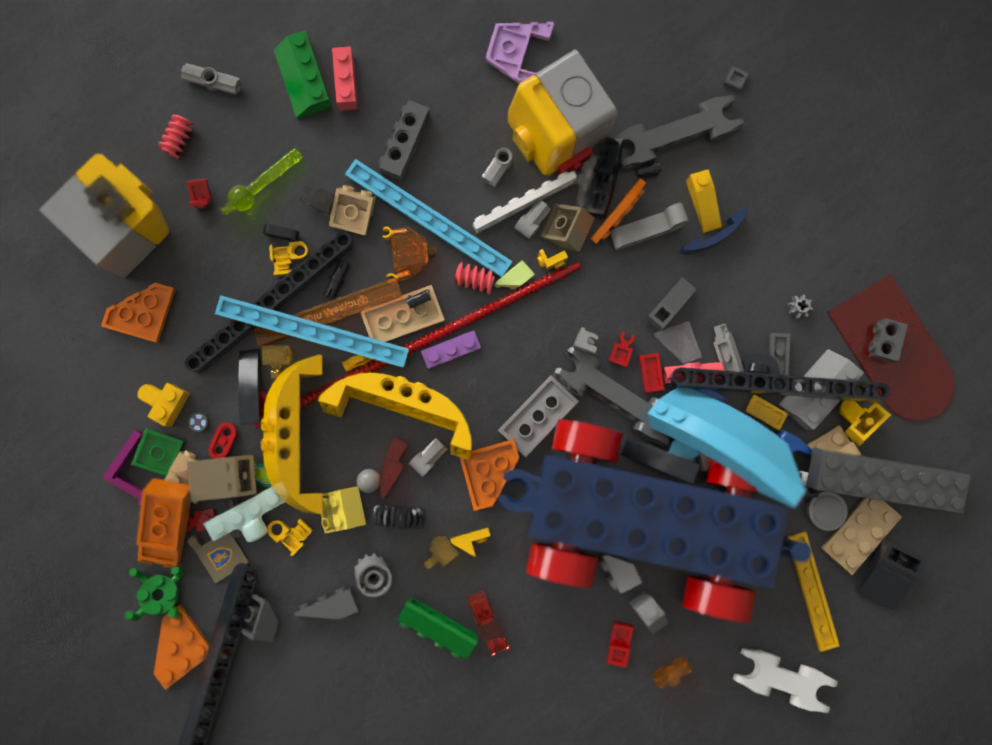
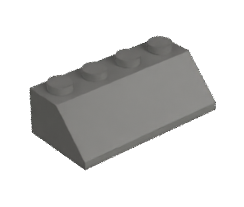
M828 349L803 377L858 381L864 372L849 359ZM798 382L794 387L797 391H801L802 385ZM815 383V390L821 393L822 387ZM835 385L836 393L841 394V387ZM785 396L778 406L788 413L802 428L810 431L814 430L840 400Z

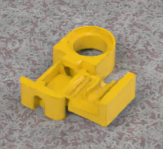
M289 242V246L274 248L272 244L269 246L270 259L274 262L275 272L273 274L275 277L286 276L292 271L289 264H292V261L304 260L309 255V248L303 242ZM298 246L305 248V253L302 256L295 254V249Z
M302 518L298 520V525L295 528L292 527L290 529L280 520L271 522L267 528L269 536L275 542L281 541L292 552L290 556L295 555L304 546V540L313 532V529ZM280 524L282 526V533L280 535H275L272 532L273 525Z

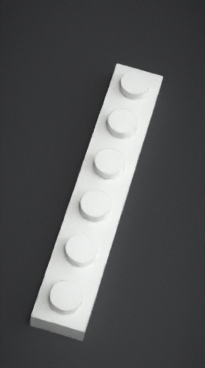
M566 171L560 174L558 179L544 182L541 188L527 191L525 196L520 199L518 197L513 198L508 202V205L494 208L489 215L485 216L483 214L478 216L475 222H473L474 230L476 233H479L535 204L537 200L541 201L574 184L577 179L575 172L568 173Z

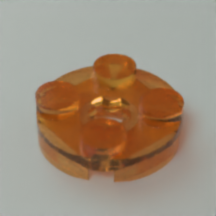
M685 657L672 660V665L667 667L665 664L653 674L652 679L658 689L663 688L667 684L671 687L677 685L681 681V676L693 670Z

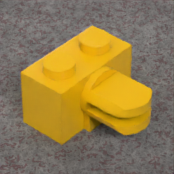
M166 383L163 390L150 384H145L138 390V398L152 406L147 417L168 427H172L191 394L171 383Z
M845 400L839 407V413L852 424L845 434L858 447L891 416L877 402L869 409L866 407L863 409L855 401Z

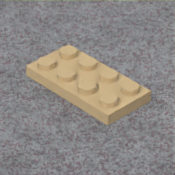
M432 285L360 311L369 338L383 342L398 339L445 321ZM427 289L431 301L417 306L415 310L414 308L410 309L406 302V298H409L408 295L413 296Z
M863 498L847 516L844 524L834 531L822 545L821 549L847 573L853 575L902 516L885 501Z

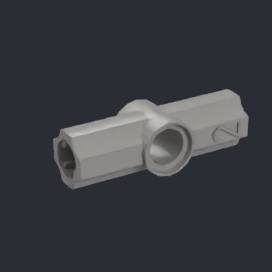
M186 63L181 71L182 80L205 86L211 91L219 90L237 95L241 89L240 78L216 72L213 68H202ZM211 77H215L213 81L208 82Z

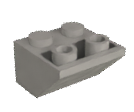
M605 552L599 553L601 557L598 559L599 564L605 572H608L609 576L606 578L613 590L623 593L642 583L632 563Z

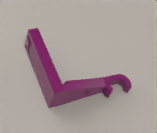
M134 430L102 478L139 499L138 505H141L143 490L123 476L118 477L143 436L144 432Z

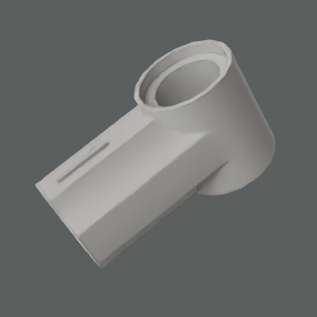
M500 148L496 151L494 159L481 177L486 183L494 187L497 185L505 171L512 165L511 151L507 148ZM502 155L509 157L506 162H501L499 158Z
M537 200L529 212L520 218L514 228L528 239H531L551 209L543 201Z
M435 438L409 462V465L423 477L448 449Z

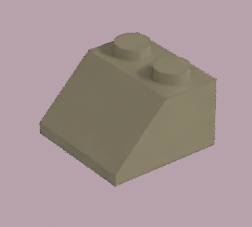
M555 204L540 237L564 249L580 252L595 218L582 207Z

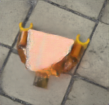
M389 227L383 228L384 232H389L387 236L383 235L382 237L385 240H391L394 272H397V275L387 274V278L394 276V281L388 284L396 285L398 280L403 281L414 277L428 264V258L436 257V247L427 246L426 237L420 236L409 227L394 228L393 230Z

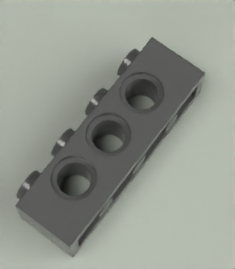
M408 100L407 104L402 106L400 111L401 118L399 122L395 123L393 137L388 139L385 147L387 151L384 156H381L378 163L382 174L402 181L430 117V109L428 107ZM408 121L415 122L413 126L406 125ZM402 137L408 138V141L405 143L399 142ZM395 154L401 155L400 159L393 160L391 158Z

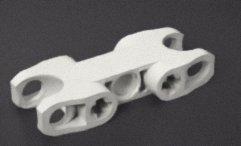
M742 648L741 653L754 660L755 668L749 675L734 673L733 679L765 696L770 695L772 687L791 694L789 703L809 711L829 713L830 707L816 699V691L822 685L836 687L838 681L826 676L815 668L800 664L799 671L796 673L779 667L781 657L763 650Z

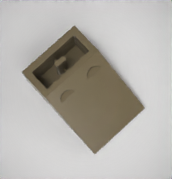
M253 455L187 462L191 502L257 494Z

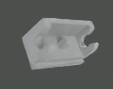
M581 327L573 348L593 356L597 347L591 345L595 343L591 338L598 340V336Z

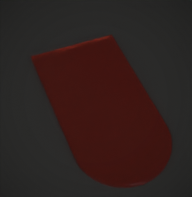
M891 274L827 312L870 381L886 383L890 387V396L883 401L892 412L909 420H925L938 416L947 407L954 392L952 370ZM885 318L908 324L900 359L894 363L869 357V345L875 334L873 333L874 325L879 320ZM887 327L886 332L888 335H891V330ZM882 345V352L886 354L887 349ZM876 388L877 392L881 397L882 393L880 389Z

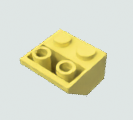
M358 486L322 494L321 518L324 533L366 525Z

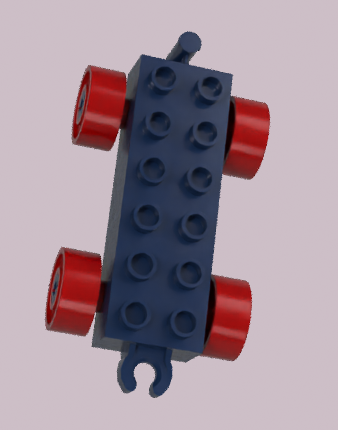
M557 420L552 449L571 454L570 460L544 455L539 477L532 476L529 472L522 469H513L504 473L503 478L508 482H523L526 486V495L520 500H514L509 495H500L498 498L499 503L505 509L512 512H532L528 535L553 541V545L532 542L526 573L541 579L577 587L592 588L599 557L579 551V547L707 574L709 578L688 575L682 606L723 619L751 622L756 591L735 585L736 581L774 589L779 558L787 557L797 562H806L811 557V548L807 543L790 540L783 536L788 507L752 499L753 493L765 494L757 491L756 487L712 458H710L706 482L726 487L725 493L596 466L597 459L618 463L623 433L612 429L568 420Z

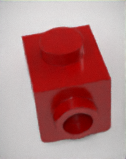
M207 178L187 181L191 199L189 206H195L196 209L207 207V204L212 201Z

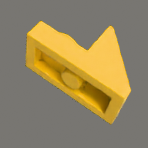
M489 528L453 537L450 539L451 543L476 557L472 541L476 540V544L487 541V537L490 536Z

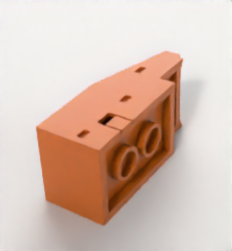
M153 478L142 491L136 544L139 546L138 562L150 565L154 562L169 568L179 567L191 503L189 485Z

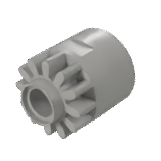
M365 554V558L358 559V564L354 566L359 590L364 595L370 597L384 594L391 585V574L383 557H377L376 554L372 556Z

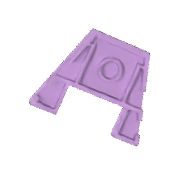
M531 22V24H496L485 61L520 84L536 74L521 69L530 36L549 41L554 22H547V24H538V22Z

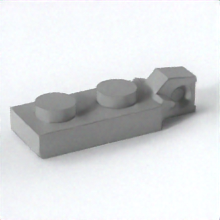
M726 324L713 327L716 334L715 342L713 343L724 371L745 372L734 338Z

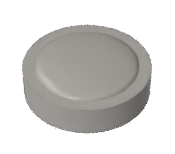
M824 491L818 493L819 497L810 498L806 506V514L814 527L832 531L844 524L848 510L842 497L836 493Z

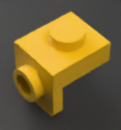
M542 249L538 253L539 257H537L540 266L545 267L546 271L554 267L555 269L563 267L568 259L565 250L547 259Z

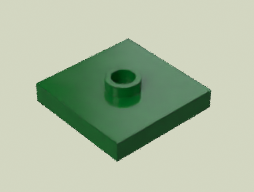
M145 428L131 465L167 476L170 471L169 469L181 450L184 440Z

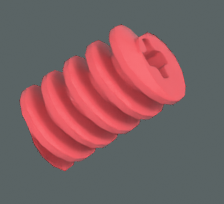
M172 115L171 119L174 122L168 123L170 128L165 129L167 135H162L161 137L164 142H159L158 146L164 153L179 159L180 157L176 154V151L183 152L179 145L186 146L182 139H189L186 131L192 132L193 130L189 125H195L182 116Z
M460 262L454 283L457 280L458 286L461 287L465 282V288L467 289L472 284L473 290H476L479 286L480 292L487 288V294H491L495 276H493L492 270L485 274V268L478 272L477 266L470 270V264L463 268V262Z

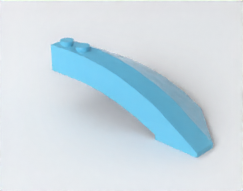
M677 387L660 398L648 412L650 428L707 455L756 487L757 491L793 508H796L804 496L805 489L788 444L769 429L738 410L693 389Z

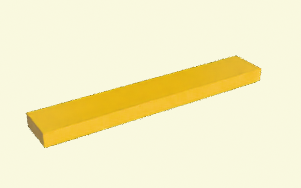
M805 531L786 536L787 539L802 541L810 546L807 532ZM811 549V557L806 562H797L793 559V563L818 649L822 652L840 647Z

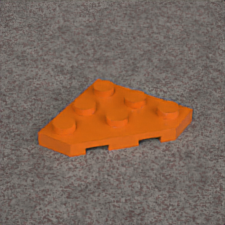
M641 178L592 236V241L597 244L601 238L605 240L611 233L609 230L611 226L616 227L644 193L642 188L646 184L645 181Z
M153 283L148 286L149 288L136 292L117 305L108 307L101 327L158 343L176 289Z
M515 439L473 450L469 460L460 458L474 511L494 506L507 482L503 478L504 473L513 470L520 459Z
M181 604L176 607L182 613L180 620L170 618L168 614L162 619L154 675L165 690L204 661L210 645Z

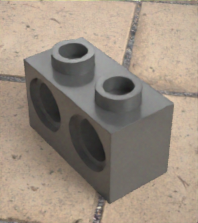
M887 318L876 322L873 328L874 338L869 345V357L888 363L898 362L908 324ZM887 327L891 330V335L887 334ZM882 345L887 349L886 354L882 352Z

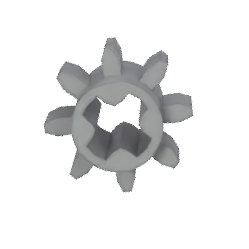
M802 295L800 299L794 296L792 298L794 302L788 303L791 310L789 314L793 313L796 315V319L800 318L801 314L804 318L808 317L807 311L813 310L810 304L812 300L805 299V295Z

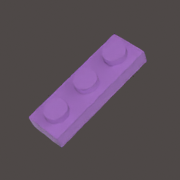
M473 330L422 350L421 353L427 368L431 369L481 349V346Z

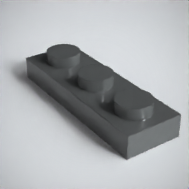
M770 333L768 353L777 361L779 375H789L791 334ZM776 380L774 386L781 390L782 383Z

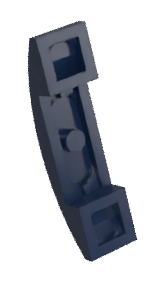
M744 207L726 220L729 227L704 243L699 237L683 246L680 253H697L719 244L739 226L748 211L747 207Z

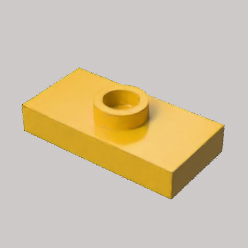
M756 395L752 396L744 411L777 431L781 429L788 416V413Z

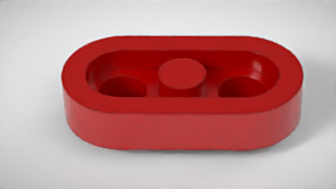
M222 423L217 428L208 449L209 455L213 459L224 458L229 455L238 435L237 427L234 424ZM227 429L231 430V434L229 436L225 434ZM219 447L223 448V452L221 454H219L217 451Z

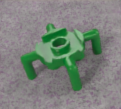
M173 567L171 569V573L174 574L172 578L159 574L148 578L142 571L135 568L130 569L129 574L142 583L137 592V599L141 608L136 613L126 612L125 618L136 622L146 613L151 615H165L168 613V617L180 620L182 613L175 607L179 600V587L177 583L185 576V571L178 567ZM162 590L163 598L156 601L154 598L155 593Z

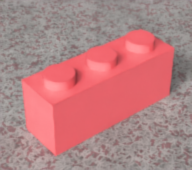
M351 47L332 48L336 102L339 110L358 109L355 63Z

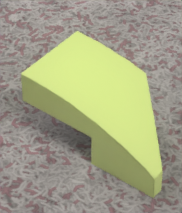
M522 260L501 277L494 286L497 288L500 286L508 287L510 290H515L529 281L535 274Z

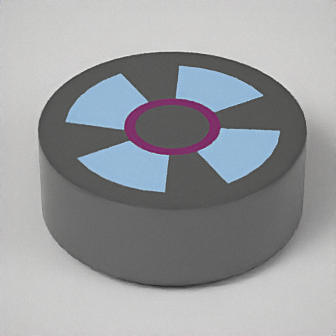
M194 413L190 416L188 425L195 432H203L209 426V418L203 413Z

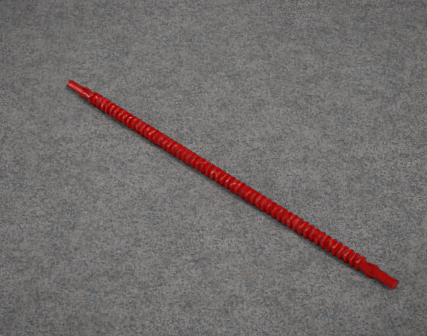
M577 261L563 269H557L553 274L548 273L547 277L543 276V279L538 278L537 282L534 280L533 284L529 283V286L524 285L523 289L519 288V291L514 290L513 294L509 293V296L504 295L503 299L500 297L499 301L494 300V303L490 302L489 306L484 305V308L480 307L479 311L475 309L474 313L470 312L468 316L465 314L464 318L460 317V320L455 319L454 323L450 322V325L445 324L444 328L440 327V330L435 329L434 333L430 332V335L425 334L424 338L421 336L420 340L415 339L414 343L411 341L410 345L405 344L404 348H408V353L411 355L412 351L417 352L418 348L421 350L422 346L427 347V344L431 345L432 341L437 342V339L441 340L442 336L447 337V334L451 335L452 331L456 333L457 329L461 330L463 326L466 328L467 324L471 325V322L476 323L477 319L481 320V317L486 318L487 314L491 315V312L496 313L497 309L500 311L501 307L505 308L507 304L510 306L511 302L515 303V300L520 301L521 297L525 298V295L530 296L531 292L534 294L535 290L540 291L541 287L544 289L545 285L550 286V283L554 284V281L564 279L566 275L580 269V263ZM378 360L375 362L371 361V364L368 365L366 363L365 367L361 366L359 370L356 368L355 372L351 371L349 375L346 373L345 377L341 376L339 380L336 378V381H331L329 385L326 383L325 387L320 386L321 389L319 390L316 388L315 392L310 391L311 394L306 393L305 397L300 396L299 408L302 409L303 405L307 406V403L312 404L313 400L317 401V398H320L336 382L357 374L377 372L378 368L382 369V366L387 367L388 363ZM261 423L253 424L256 429L261 427Z

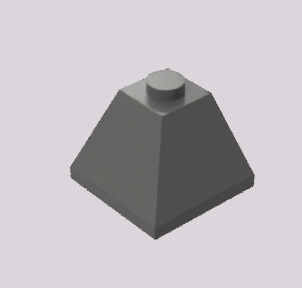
M253 593L241 633L252 640L273 642L274 635L277 632L278 621L269 602Z

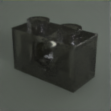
M100 175L83 190L88 196L86 201L93 208L97 207L101 211L99 215L107 223L112 222L118 226L136 210L110 180L103 175ZM111 198V202L105 206L106 200Z

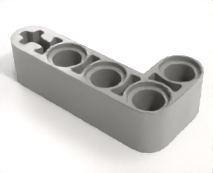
M677 203L666 208L664 212L611 230L610 235L615 249L620 250L684 227L689 220L683 204Z

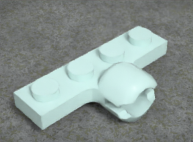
M271 486L206 521L204 526L213 541L235 529H239L247 542H254L262 538L268 531L262 520V515L283 504L285 501L278 496Z

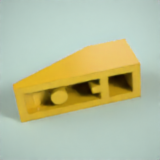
M709 169L690 174L686 183L703 233L722 228L715 187Z

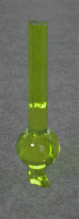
M295 148L248 186L237 185L233 187L228 193L229 202L225 204L226 207H221L219 210L226 217L229 212L235 209L237 211L250 209L254 203V195L302 158L301 153Z

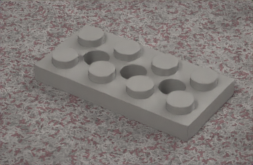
M550 375L498 431L508 441L515 439L518 451L526 457L557 425V420H562L579 401ZM548 397H554L557 400L555 407L550 408L547 406L546 399ZM535 411L543 413L544 418L542 421L537 422L533 419ZM523 424L528 425L531 429L530 433L526 436L522 435L519 431L520 426Z

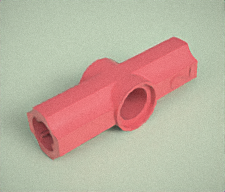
M701 362L687 363L683 366L664 367L663 376L665 384H670V375L675 369L680 367L723 371L724 367L722 362L701 364ZM676 373L675 379L678 382H683L684 376L681 373ZM695 375L694 378L697 383L704 381L701 375ZM715 376L714 380L722 378L720 376Z

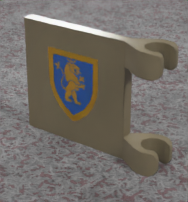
M231 532L215 541L211 540L203 546L196 534L187 539V542L195 550L215 583L230 575L236 565L249 563L236 539L232 538Z

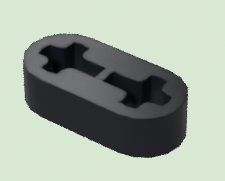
M265 224L263 234L266 236L298 242L300 232L297 230L272 224Z

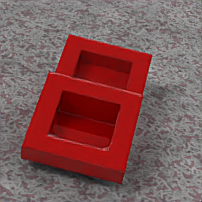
M613 622L607 664L627 667L630 642L634 629L632 624Z

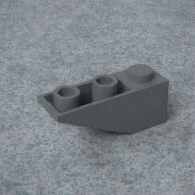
M682 277L645 320L660 332L696 291V288Z
M344 586L335 590L336 594L330 597L328 594L316 598L318 601L310 605V602H306L298 606L299 610L294 614L295 616L342 619L358 612L361 608L353 588L347 589Z

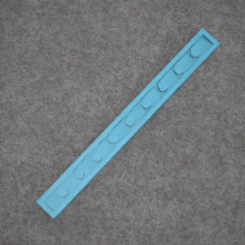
M357 159L354 160L345 173L346 177L372 192V194L488 270H492L500 278L505 275L511 266L512 261Z
M221 295L215 312L219 316L403 368L409 352L408 348Z

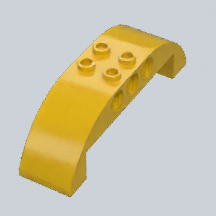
M322 355L300 360L286 368L277 377L268 392L264 406V419L261 421V429L264 431L261 449L264 451V465L272 487L278 496L293 508L304 513L322 514V493H299V378H311L322 375Z
M379 373L357 374L336 382L319 398L323 412L342 418L348 400L351 397L454 431L455 434L451 442V455L467 460L470 459L471 436L462 413L447 397L427 388L423 383L416 382L414 384L401 376L396 378Z

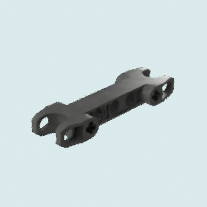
M734 96L715 97L706 100L698 105L700 113L646 131L644 124H638L614 136L613 138L623 139L624 145H628L633 150L632 156L621 161V169L648 165L652 161L657 160L655 152L705 134L709 135L711 141H716L738 130L744 125L743 119L728 120L722 112L723 109L733 104L735 101Z
M569 347L565 355L574 362L576 370L575 372H567L561 368H556L552 374L554 378L571 393L582 397L585 391H587L636 423L633 432L645 441L661 447L667 446L670 440L661 432L650 428L648 412L659 399L652 397L649 402H646L598 371L602 365L598 359L589 353Z

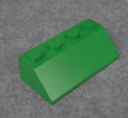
M306 30L287 36L274 49L296 118L332 108Z
M411 596L397 619L402 627L409 630L413 628L418 631V636L424 639H432L437 647L441 649L446 647L452 651L451 654L459 659L462 657L467 659L478 642V634Z

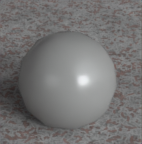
M365 469L359 473L357 486L362 492L373 493L380 487L381 477L377 471Z

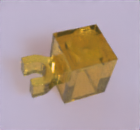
M289 345L262 346V365H271V378H277L282 373L281 365H288L292 361V349H289Z
M445 534L442 537L438 535L430 542L432 546L429 550L434 555L424 562V565L429 570L439 561L445 567L460 552Z

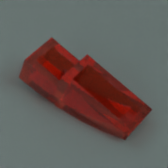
M396 436L388 448L381 472L380 492L383 499L387 498L406 466L400 460L409 444Z
M482 589L467 596L468 605L491 656L509 648L485 590Z

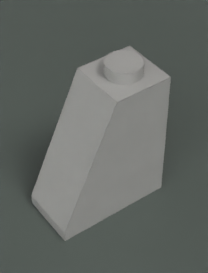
M645 591L629 602L652 635L668 624L663 611Z

